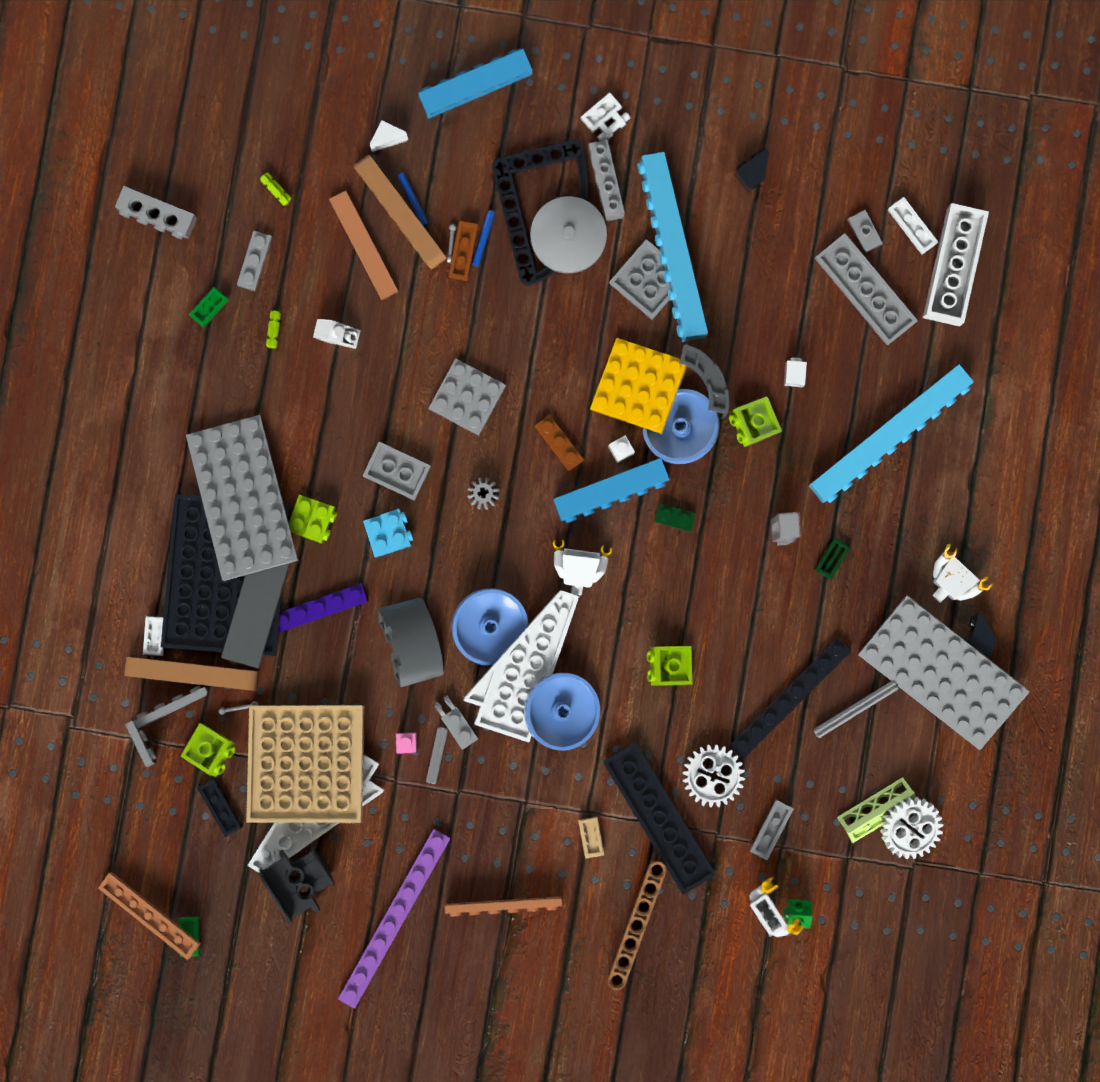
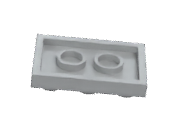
M378 442L363 477L415 501L431 466Z

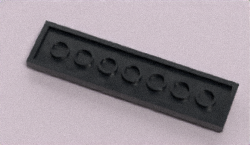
M632 743L604 760L605 767L682 894L688 893L714 877L716 873L637 743Z

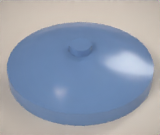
M679 389L663 433L660 434L643 428L644 439L650 450L658 458L673 464L690 463L707 454L715 444L720 428L717 412L708 410L709 399L697 391Z
M485 588L471 593L458 605L452 618V637L458 650L466 658L477 664L493 665L528 626V618L522 604L510 593L496 588Z
M570 673L548 675L538 681L527 696L524 708L526 726L533 738L545 747L561 751L577 748L584 744L597 728L600 718L598 696L593 687L577 675Z

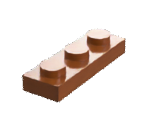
M459 221L449 278L468 281L478 224Z
M550 415L534 426L568 472L584 461Z

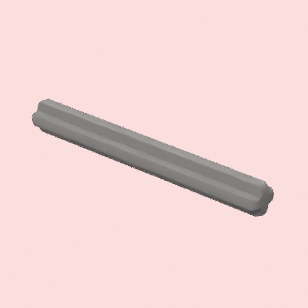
M890 681L814 728L815 735L821 738L897 691V684L894 681Z

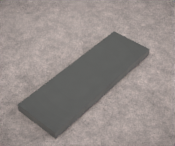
M290 563L245 576L221 658L260 668Z

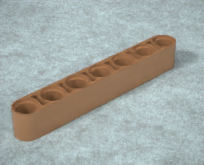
M367 155L356 163L354 168L427 266L432 270L443 262L446 257L372 157Z
M126 657L124 676L256 691L258 671Z
M654 860L648 865L610 969L608 982L610 987L615 990L622 989L626 984L665 877V865L659 860ZM654 865L662 866L660 874L652 873L651 870ZM648 883H653L656 886L652 893L645 891V886ZM646 901L649 904V908L646 911L639 910L638 905L640 902ZM634 920L642 922L640 929L632 928L631 925ZM628 938H633L636 941L635 945L631 948L625 945V941ZM627 957L629 963L626 966H621L618 963L619 958ZM620 975L622 977L621 983H612V977Z

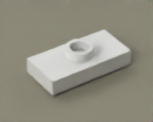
M146 616L143 655L163 656L164 648L161 647L163 617Z

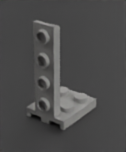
M197 686L189 690L191 694L185 697L182 694L172 698V703L157 705L154 707L155 711L149 714L145 711L136 716L137 720L125 724L146 767L156 764L154 759L157 757L153 749L147 747L146 742L148 738L144 730L140 731L139 728L207 695L205 687Z

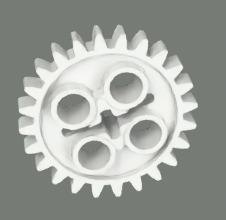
M715 744L714 749L707 745L706 751L699 747L700 753L698 754L693 751L695 757H688L691 763L684 764L688 768V771L682 772V774L687 775V778L682 780L683 782H688L685 790L691 789L692 791L689 793V796L696 795L695 802L702 799L701 805L703 806L706 802H709V807H712L713 802H716L717 807H720V801L728 805V798L734 801L733 793L740 794L736 790L737 787L743 788L739 781L745 780V778L740 776L745 770L738 768L742 765V762H735L738 756L731 757L732 750L725 753V746L718 750L717 744ZM706 758H711L713 761V765L709 769L703 767V761ZM729 765L731 767L729 775H722V766ZM697 769L710 773L716 771L718 776L726 778L730 782L726 783L715 778L711 781V777L699 773ZM700 776L706 778V784L702 787L696 785V779ZM717 783L724 785V791L720 794L714 791V786Z
M908 797L907 803L901 799V805L898 806L894 803V810L888 808L890 815L883 816L887 821L881 822V825L884 827V829L880 830L884 835L881 838L886 842L885 846L888 849L890 848L893 854L896 853L898 857L903 855L908 859L909 855H911L915 859L917 853L923 857L924 850L930 853L929 847H936L933 842L940 841L937 834H943L939 829L943 827V824L940 822L942 817L938 814L939 811L934 808L933 804L928 803L925 799L921 801L916 797L913 802ZM900 818H903L909 825L916 828L924 837L918 836L911 828H908L901 822ZM902 827L901 830L896 833V830Z

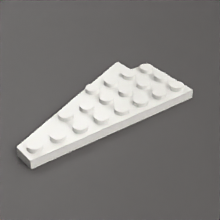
M559 590L463 699L464 701L480 706L474 722L475 725L530 742L532 735L526 726L524 717L527 696L538 681L553 674L579 596Z
M365 754L363 757V806L384 792L383 788L370 781L379 763ZM274 823L247 866L259 873L260 868L264 870L281 859L279 856L280 850L283 849L288 858H290L339 823Z

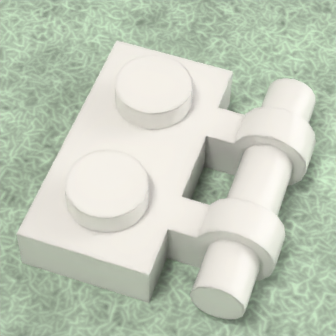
M608 93L581 116V120L593 133L599 128L602 133L597 138L599 141L611 138L613 136L612 133L619 127H624L626 125L625 122L630 119V116L626 112L622 116L617 113L622 109V106ZM612 117L615 122L607 127L604 123Z

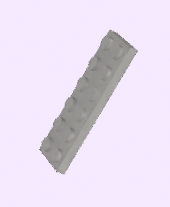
M845 233L815 257L816 261L887 346L918 321Z

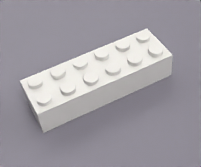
M954 203L948 206L923 318L961 326L964 323L989 214L988 211Z

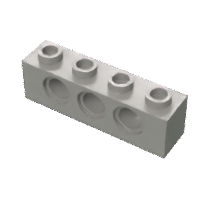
M608 140L589 143L588 150L605 222L624 218V208Z
M123 186L115 205L121 216L130 218V216L135 217L137 222L143 225L148 223L155 225L154 228L161 232H165V230L172 232L171 235L178 239L183 237L189 239L197 217L190 212ZM141 203L142 208L139 211H134V206ZM153 211H160L157 218H151ZM176 217L177 223L169 225V220Z
M799 513L778 514L771 519L772 542H777V545H789L796 538L800 537Z

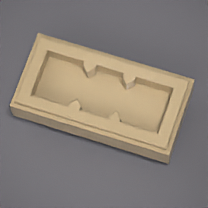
M597 816L578 820L585 859L604 855Z

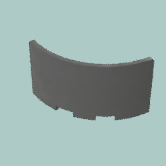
M684 344L679 364L689 367L701 377L708 390V410L722 413L721 418L724 419L729 409V392L721 370L705 353Z
M419 597L379 608V625L387 643L392 644L394 652L390 654L394 676L400 687L442 676L444 669L440 645L431 616L423 599Z

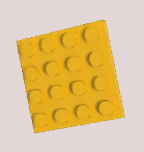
M616 338L590 409L662 434L687 366L679 364V358Z

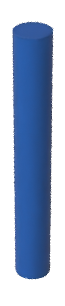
M400 173L397 176L420 223L423 226L428 225L429 222L405 173Z
M488 210L473 258V266L479 267L495 216L493 211Z

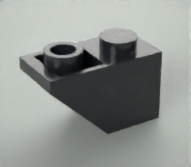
M767 149L763 152L761 150L757 151L751 156L752 160L748 163L744 161L736 167L735 177L747 193L763 183L765 179L769 155Z
M975 613L970 618L969 627L971 630L970 634L966 635L965 640L983 655L991 657L996 637L984 616L980 613Z

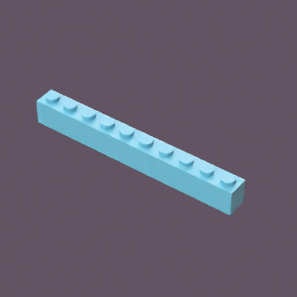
M665 153L644 155L638 163V171L643 176V191L647 192L648 199H646L648 210H651L652 228H655L657 234L655 235V242L661 251L659 259L665 268L664 280L668 282L670 288L668 289V296L674 305L672 313L674 319H677L678 322L677 334L682 338V342L703 339L708 334Z
M957 365L812 482L809 487L822 503L826 501L831 503L838 497L836 494L841 489L846 491L853 485L851 482L856 477L860 479L868 473L866 469L869 466L875 467L883 461L881 457L885 453L890 455L898 449L896 445L900 441L904 444L912 437L911 432L915 429L920 431L927 425L926 420L930 417L935 419L942 413L940 410L945 405L949 407L957 401L955 397L961 393L963 396L971 390L970 385L973 383V380L960 365Z

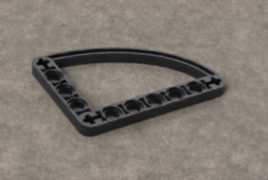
M572 140L498 158L493 162V174L519 279L525 286L540 283L557 271L548 267L538 273L535 271L512 175L576 159L579 176V198L587 201L588 177L583 146L579 141ZM573 145L579 148L577 154L570 151L567 152V157H564L563 147H566V151L571 150ZM555 149L559 150L562 154L558 159H554L550 155ZM535 154H540L543 157V161L538 164L534 163L532 157ZM518 158L523 159L525 162L521 168L514 166V161ZM499 163H502V166H506L503 169L505 175L501 177L500 170L496 169ZM508 181L511 184L510 189L507 191L500 188L501 182ZM508 199L514 200V208H506L504 205L505 201ZM511 218H518L520 224L517 227L510 226L509 220ZM520 235L524 238L522 245H516L513 242L516 236ZM526 254L529 260L527 263L522 264L518 261V256ZM531 265L532 268H528V272L533 277H531V281L527 282L526 279L522 278L525 276L524 269L520 270V268H526Z

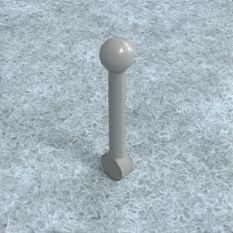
M455 224L449 226L451 232L447 263L452 261L454 231L457 228Z
M253 701L251 704L242 706L221 707L219 713L224 715L226 712L247 709L249 706H259V704Z

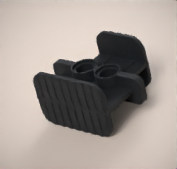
M314 847L311 848L312 852L295 862H291L282 849L279 851L281 858L279 861L264 870L262 868L259 869L262 883H264L265 888L278 905L288 923H292V918L310 907L313 908L315 913L319 912V905L313 895L330 884L332 887L335 886L330 870ZM293 870L299 871L297 876L289 875ZM303 886L309 887L306 892L300 891V888Z

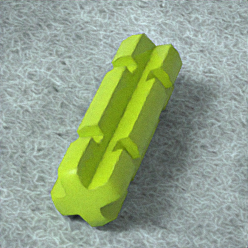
M268 172L263 174L260 178L261 182L264 185L267 184V188L276 198H279L282 205H287L291 201V197L284 193L285 190L276 180H272L273 177Z
M271 311V321H269L267 334L269 338L266 341V346L268 348H276L281 313L279 311Z

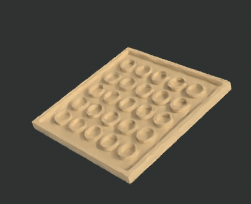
M249 706L246 822L362 823L364 706Z

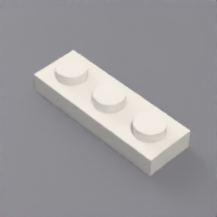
M904 197L888 208L890 214L922 255L938 243Z

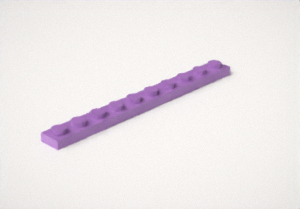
M433 829L338 1000L355 1009L448 844L450 837Z

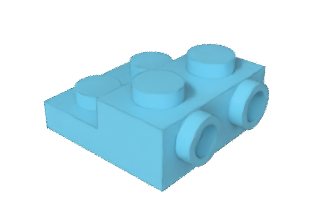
M400 509L363 521L375 558L411 547V541H414L411 531H407L405 523H408L405 512L401 513Z

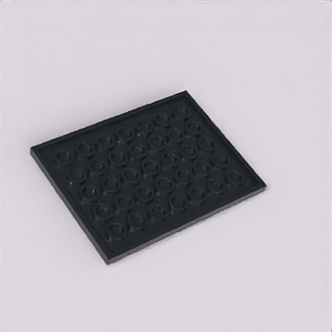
M175 494L161 647L223 652L246 575L226 581L222 580L201 496ZM283 503L289 523L290 503ZM282 593L263 654L265 656H277Z

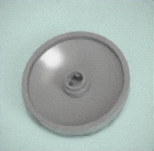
M571 196L556 198L546 203L538 211L532 222L531 244L533 250L545 266L557 272L577 273L591 267L600 258L606 245L607 230L601 213L591 203L581 198Z

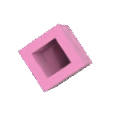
M417 733L396 734L397 754L417 752Z

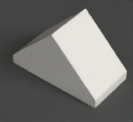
M381 120L370 146L372 152L407 141L408 137L405 131Z

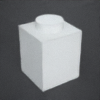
M791 358L790 361L785 363L784 386L803 387L805 385L807 362H802L801 358Z
M626 435L608 445L617 463L635 453Z

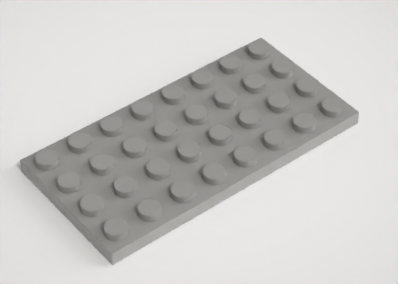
M257 415L187 434L186 438L222 580L226 581L298 561L261 416Z
M908 595L904 597L858 653L861 658L889 680L894 681L898 687L979 750L983 748L1030 692Z

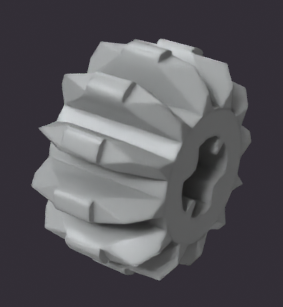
M480 477L478 478L480 484L477 485L475 481L471 482L475 489L471 487L467 489L469 492L474 493L467 496L468 499L475 498L471 505L473 506L479 502L477 506L479 510L482 504L488 510L487 503L489 502L492 506H495L492 498L499 500V496L493 495V493L499 492V488L492 489L496 483L492 482L488 485L489 478H486L485 483H483ZM481 489H485V492L489 491V494H486V498L478 496L481 493Z

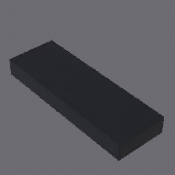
M214 777L196 787L225 838L243 828Z

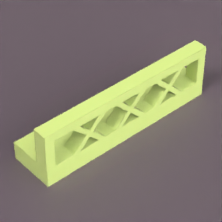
M902 777L837 818L846 830L852 843L882 826L881 822L887 821L883 816L890 815L888 808L894 810V803L898 806L901 805V799L907 803L908 797L914 802L916 796ZM902 785L905 787V792L895 794V790ZM889 797L888 802L885 804L878 803L880 798ZM873 807L870 813L862 814L864 808ZM849 817H856L855 822L849 826L844 821Z

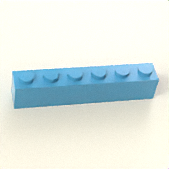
M514 49L505 57H495L490 63L486 65L479 64L469 72L462 71L453 79H443L438 85L434 87L427 86L418 94L429 119L532 75V68L524 49Z
M660 458L557 497L553 501L561 522L566 521V523L577 520L576 516L584 514L585 517L595 513L594 509L601 507L604 510L612 507V502L618 500L620 503L630 500V496L636 493L638 496L648 493V489L654 486L656 489L666 486L669 477Z

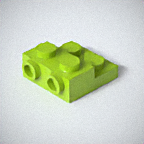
M768 397L761 398L729 412V421L732 426H736L738 431L737 440L744 447L782 432Z
M299 495L289 521L291 533L323 544L324 540L327 541L331 530L328 528L330 523H334L336 519V508Z
M691 646L650 647V651L647 652V661L650 662L651 670L648 671L647 678L651 682V686L692 685Z
M199 723L180 757L205 773L217 777V775L222 774L225 770L224 763L226 759L234 754V745L236 743L206 725Z

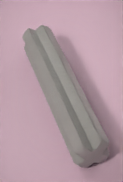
M437 728L426 778L427 783L435 784L437 782L448 732L447 728Z

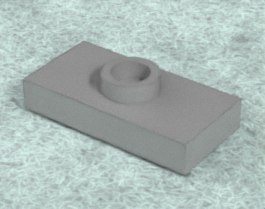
M866 210L848 218V222L865 253L883 244Z

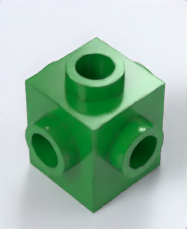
M788 899L787 907L783 909V919H787V924L790 925L795 919H800L799 926H804V928L811 927L813 917L812 901Z

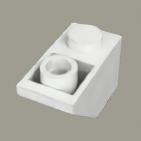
M317 319L313 338L356 349L360 330L333 320Z

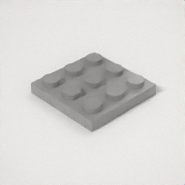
M646 239L610 280L609 284L653 320L670 300L668 296V289L670 288L668 282L664 280L665 268L659 259L661 251Z
M455 358L428 409L479 436L506 385Z

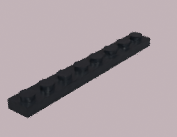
M836 638L729 747L743 760L851 650L839 638Z

